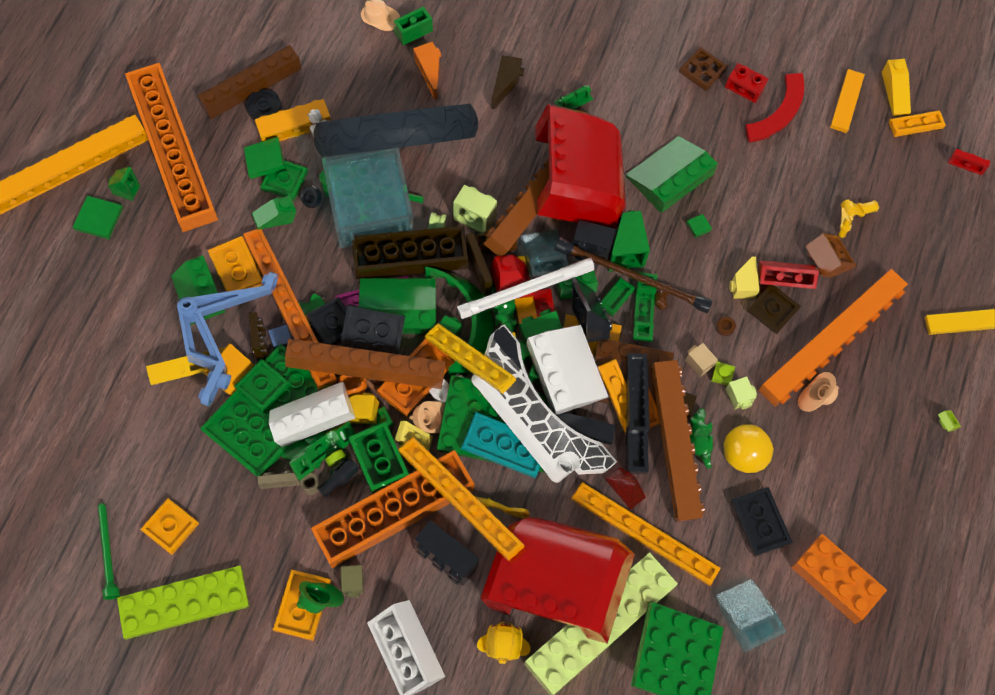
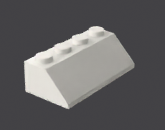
M340 382L270 410L269 426L274 442L284 447L356 417L344 382Z
M410 600L391 605L367 623L400 695H414L445 677Z

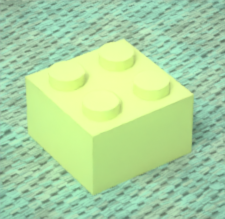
M464 185L453 202L454 220L480 233L488 231L496 219L497 200L490 195L480 193L474 187Z

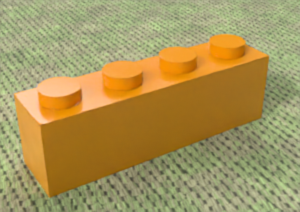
M324 99L314 100L305 105H298L288 110H281L277 113L255 119L261 141L263 142L275 137L283 141L310 133L309 127L315 124H312L308 117V113L312 109L320 111L322 115L320 121L324 119L331 121Z

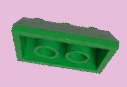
M204 255L185 261L171 276L179 300L184 297L218 293ZM225 310L205 315L203 318L204 320L225 313Z

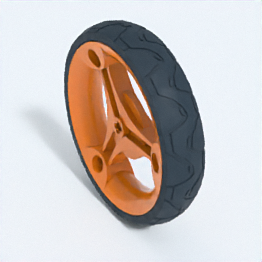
M461 104L316 123L314 144L321 157L468 139L476 136L478 117L471 104Z

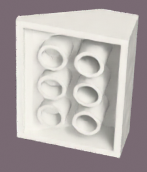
M581 325L548 331L528 338L527 348L549 407L555 415L608 398Z

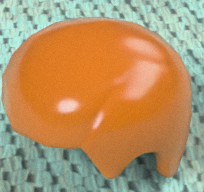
M341 375L338 378V383L344 382L349 397L362 395L367 389L366 378Z

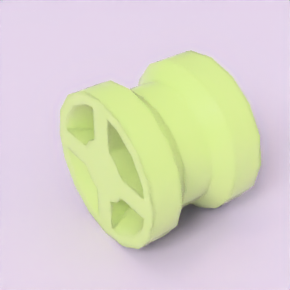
M432 212L428 229L444 228L447 215L442 214L440 216Z

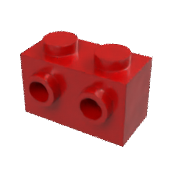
M737 63L728 77L725 88L756 103L764 91L769 78L749 69L745 65Z

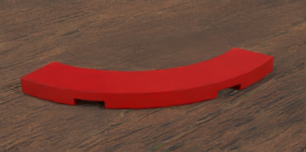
M803 73L785 75L786 90L784 100L771 116L756 123L746 124L745 130L749 143L769 138L771 135L783 130L793 120L804 96Z

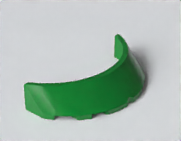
M425 267L426 279H445L450 287H458L467 302L485 297L475 285L465 278L450 272ZM491 308L472 315V330L468 342L470 346L485 355L489 338L494 333V319L491 315ZM457 361L448 367L449 378H451V375L459 374L464 376L471 373V371Z

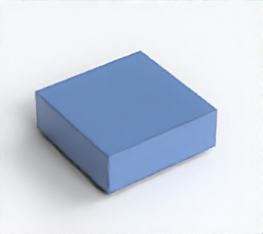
M287 325L268 331L274 349L280 344L284 347L287 346L288 339H291Z

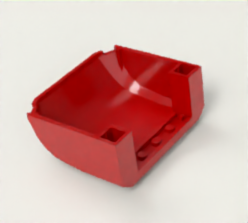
M547 104L535 126V141L549 144L550 175L548 182L537 199V215L577 223L579 220L617 229L622 214L625 213L626 209L620 131L614 124L596 115Z
M528 517L509 525L507 529L524 544V548L510 561L497 550L480 599L490 610L510 615L511 609L514 608L578 627L588 639L608 644L635 553L618 538L543 518Z

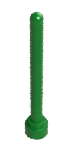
M100 503L98 505V516L106 582L102 590L103 600H113L120 597V590L117 584H114L106 505Z

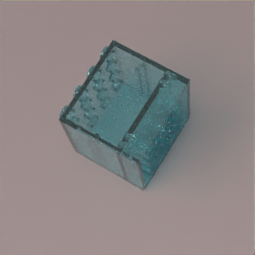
M399 148L322 158L340 248L352 246L354 236L413 230V214Z

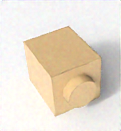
M704 343L698 347L694 345L690 348L685 360L699 377L714 368L718 361Z

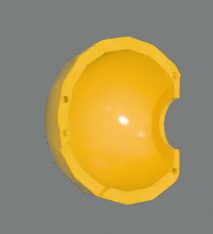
M742 424L735 427L727 434L723 444L724 456L728 463L736 470L745 473H756L765 469L771 462L774 452L769 436L756 425Z

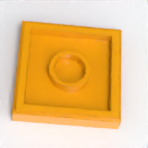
M228 343L220 354L226 365V374L231 375V381L228 388L222 390L231 396L236 391L234 386L253 368L254 364L232 344ZM206 369L203 373L208 377L211 370Z
M167 498L140 530L173 555L199 525V522Z

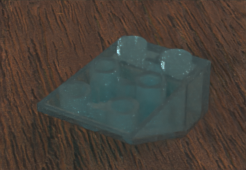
M557 230L521 235L531 280L568 266L566 254L554 250L559 239Z
M752 579L715 596L744 653L786 633L777 613Z

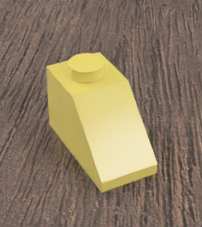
M751 257L735 274L733 280L730 281L729 289L730 292H733V299L756 298L759 293L756 257Z

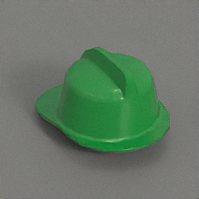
M303 581L299 585L301 593L297 607L305 609L310 613L317 614L326 607H338L344 602L342 592L331 584Z

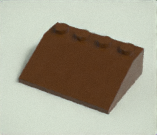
M606 339L597 341L593 355L596 366L598 367L616 359L626 384L627 354H647L648 387L657 407L651 365L655 362L673 360L674 353ZM609 395L608 398L597 401L612 404Z

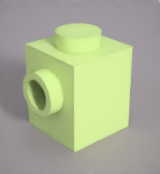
M747 377L729 382L726 387L734 409H747L752 406L756 399V389L750 384Z

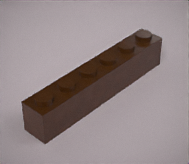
M288 45L197 95L201 107L210 120L247 100L251 93L267 89L301 70L299 56Z

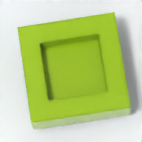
M717 362L711 381L727 386L729 382H732L735 366Z
M952 410L943 411L938 414L941 426L945 430L947 429L948 432L955 431L961 427Z

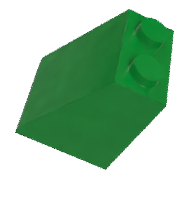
M629 210L622 214L610 261L627 269L645 267L650 248L641 211Z

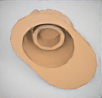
M382 0L366 1L365 7L361 12V18L365 23L383 31L394 30L393 20L400 18L399 13L387 6Z
M829 372L819 374L799 395V408L805 412L816 410L821 405L833 403L838 396L839 389L834 375Z
M423 402L414 409L413 415L409 419L413 420L414 425L424 432L440 433L445 403Z

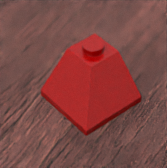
M514 255L496 256L490 266V272L497 292L531 280L526 263ZM532 292L519 298L535 297L536 294Z

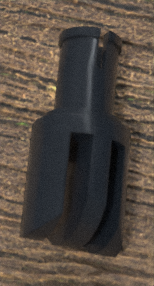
M343 459L329 472L330 477L317 488L318 491L327 498L338 485L344 486L358 472V465L354 461Z

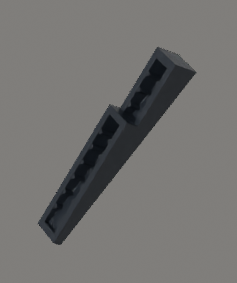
M628 353L626 474H646L649 472L648 432L650 431L647 354Z

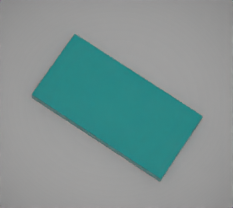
M475 412L461 449L524 475L536 478L540 468L539 463L508 425Z

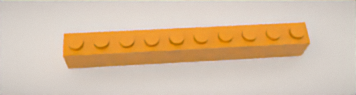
M136 115L127 117L115 125H110L107 129L92 134L90 137L76 142L74 145L60 150L56 154L44 158L40 162L0 181V215L148 141L146 131Z

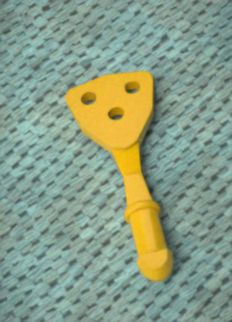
M476 497L487 508H499L506 514L523 519L530 516V512L527 509L509 508L491 500V498Z

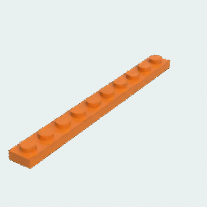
M255 229L244 233V240L262 276L264 277L269 272L279 275L272 296L293 339L318 343L262 229ZM309 370L318 390L337 383V379L332 373Z

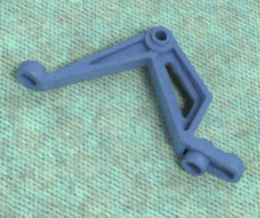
M274 272L265 274L262 280V285L264 286L196 297H184L179 300L177 309L188 361L211 370L207 377L208 383L206 387L202 388L198 398L201 399V404L208 407L211 406L219 388L226 390L231 381V375L226 374V365L203 316L272 294L278 282V274ZM191 323H196L210 354L209 356L195 351Z

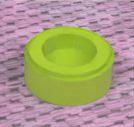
M341 449L332 453L325 461L329 467H332L345 459L346 455Z

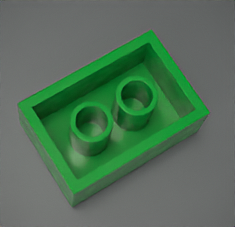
M386 422L348 437L372 495L409 475Z

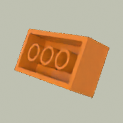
M824 534L816 538L791 567L854 624L862 621L887 591L885 587Z

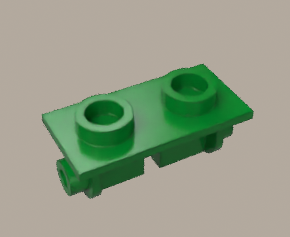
M584 85L554 102L559 107L575 110L593 100L589 94L591 88L589 85Z

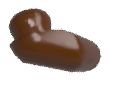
M661 290L656 292L655 305L658 306V309L663 310L667 308L668 303L666 301L669 293Z

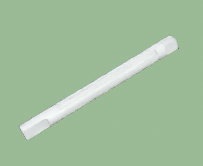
M587 258L549 274L457 306L461 319H464L510 300L594 270V263L591 258Z

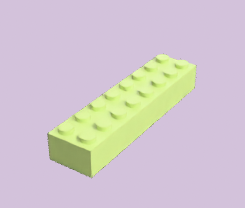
M649 552L630 569L608 644L588 639L580 628L567 624L528 658L524 665L549 695H555L647 612L649 602L658 603L678 583Z

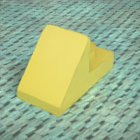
M400 421L395 440L400 442L399 448L414 437L429 451L433 436L407 421Z

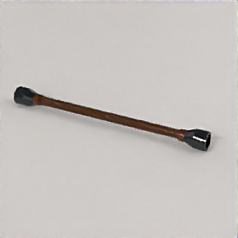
M561 236L557 241L555 251L563 254L578 255L583 258L585 257V259L591 258L596 264L598 263L620 274L623 273L627 277L634 278V280L636 279L651 287H656V289L658 288V290L667 292L682 300H687L697 310L706 314L711 308L713 300L709 298L689 295L680 290H675L673 287L664 285L649 277H644V275L642 276V274L633 272L618 264H613V262L604 260V258L602 259L587 251L584 252V250L582 251V249Z

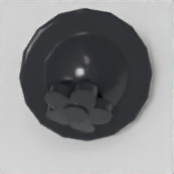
M311 185L303 189L301 201L306 207L316 208L321 203L322 194L316 186Z

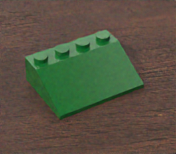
M678 136L625 176L660 213H663L714 175L718 163L705 150Z
M360 279L359 306L406 315L402 334H427L436 326V279Z

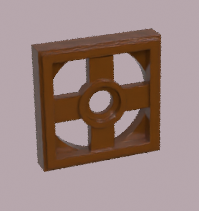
M700 47L680 67L679 72L707 91L727 70L728 66ZM698 58H706L707 60L700 61ZM690 63L697 67L694 73L688 70ZM713 63L718 69L717 73L711 69ZM705 66L707 70L703 71L700 67ZM702 74H706L709 77H711V79L709 81L704 82L700 79V77L702 76Z

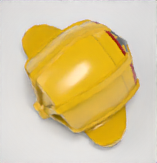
M507 621L490 625L487 634L479 638L476 645L478 650L486 652L488 657L498 660L499 664H506V661L519 659L520 656H526L531 652L530 644L523 638L522 629Z

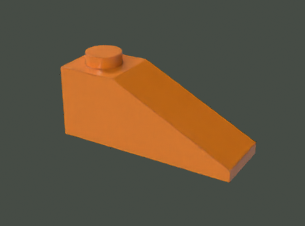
M432 41L413 48L414 60L433 98L437 99L441 52Z

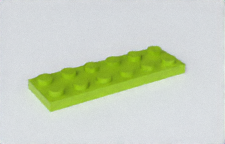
M241 565L117 597L123 639L125 640L250 607Z

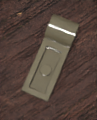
M293 470L284 471L283 474L267 472L263 476H258V485L261 489L301 485L304 493L314 495L318 492L317 488L320 487L317 476L312 472L301 480H297ZM314 480L315 484L312 487H306V482Z

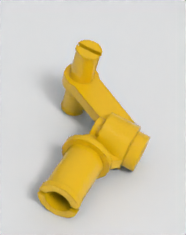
M849 199L841 203L839 237H846L847 232L851 230L853 216L864 217L865 214L877 212L879 209L878 203L875 200L864 204H854Z

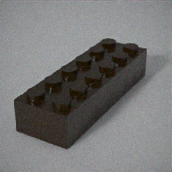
M464 226L352 236L356 280L425 273V267L442 271L468 269Z

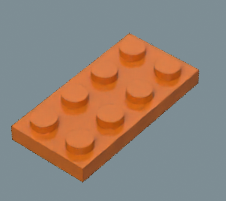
M427 339L410 355L412 357L446 361L444 376L448 373V367L455 362L453 358L427 341ZM385 381L377 390V394L407 417L426 397L431 388Z

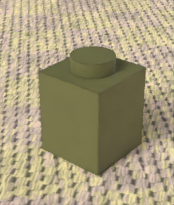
M362 565L341 567L342 593L347 595V598H357L359 594H364Z

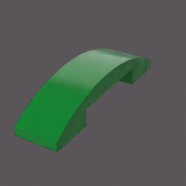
M639 272L642 276L644 275V277L646 276L657 281L658 274ZM640 281L637 282L633 339L652 342L656 287H651Z
M349 421L322 434L292 458L289 464L297 480L303 479L314 471V466L337 449L345 448L350 444L348 437L355 435V432Z

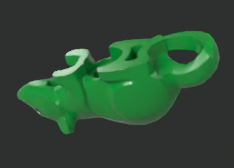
M492 282V294L496 293L494 282ZM514 299L493 307V313L497 314L495 315V327L499 324L502 326L506 325L511 333L516 329L517 324L513 316L516 308Z
M700 408L691 417L689 422L692 427L690 441L694 443L695 455L701 458L707 469H711L710 456L713 450V435L709 434L712 432V422L706 425L704 421L706 416L705 410Z

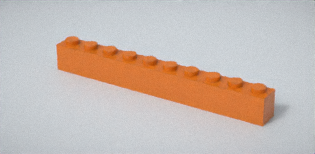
M890 269L761 386L759 392L775 407L779 403L783 405L790 399L791 396L789 394L793 390L798 392L804 386L802 382L805 379L810 381L817 374L815 370L819 367L823 369L830 362L829 358L832 355L836 357L843 350L841 347L844 344L848 346L856 338L854 335L857 332L861 334L868 327L867 323L869 321H876L881 314L879 312L882 309L884 311L888 310L893 305V299L899 300L906 293L904 289L908 283Z

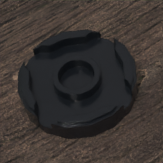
M261 89L256 93H251L246 101L247 113L253 120L264 115L268 116L277 113L282 109L281 100L277 93L268 89Z

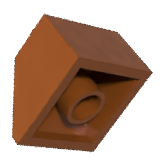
M823 233L806 245L807 254L811 260L815 261L816 268L821 276L834 277L857 266L837 235Z

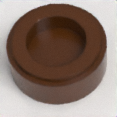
M721 317L716 324V330L722 336L732 335L736 328L735 321L730 317Z

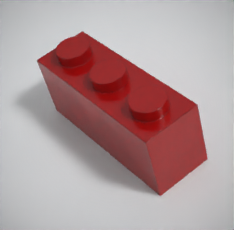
M759 260L757 269L760 284L816 289L819 270L814 265Z

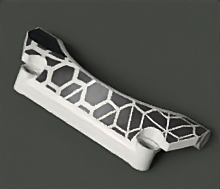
M506 325L497 329L489 338L485 356L514 375L516 381L502 394L474 374L472 376L474 386L483 394L553 482H560L574 470L578 475L606 472L617 462L601 442L576 432L547 407L528 378L522 360L519 341Z

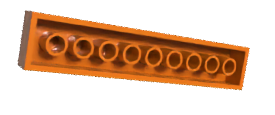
M160 63L125 73L182 232L218 221Z

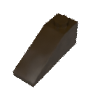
M502 55L492 95L491 109H495L519 83L520 76H524L525 66H522V58Z

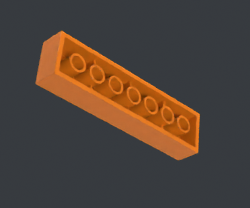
M455 450L437 459L470 492L474 491L475 484ZM415 471L315 525L311 530L329 565L333 569L447 506L450 502L418 471Z

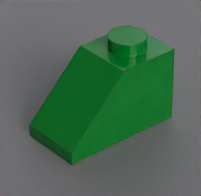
M131 167L116 170L108 181V187L113 195L133 201L140 188V184Z
M286 196L270 200L252 212V217L257 229L260 230L293 223L296 209L291 197Z

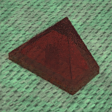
M621 467L605 478V481L630 510L646 498L637 478Z

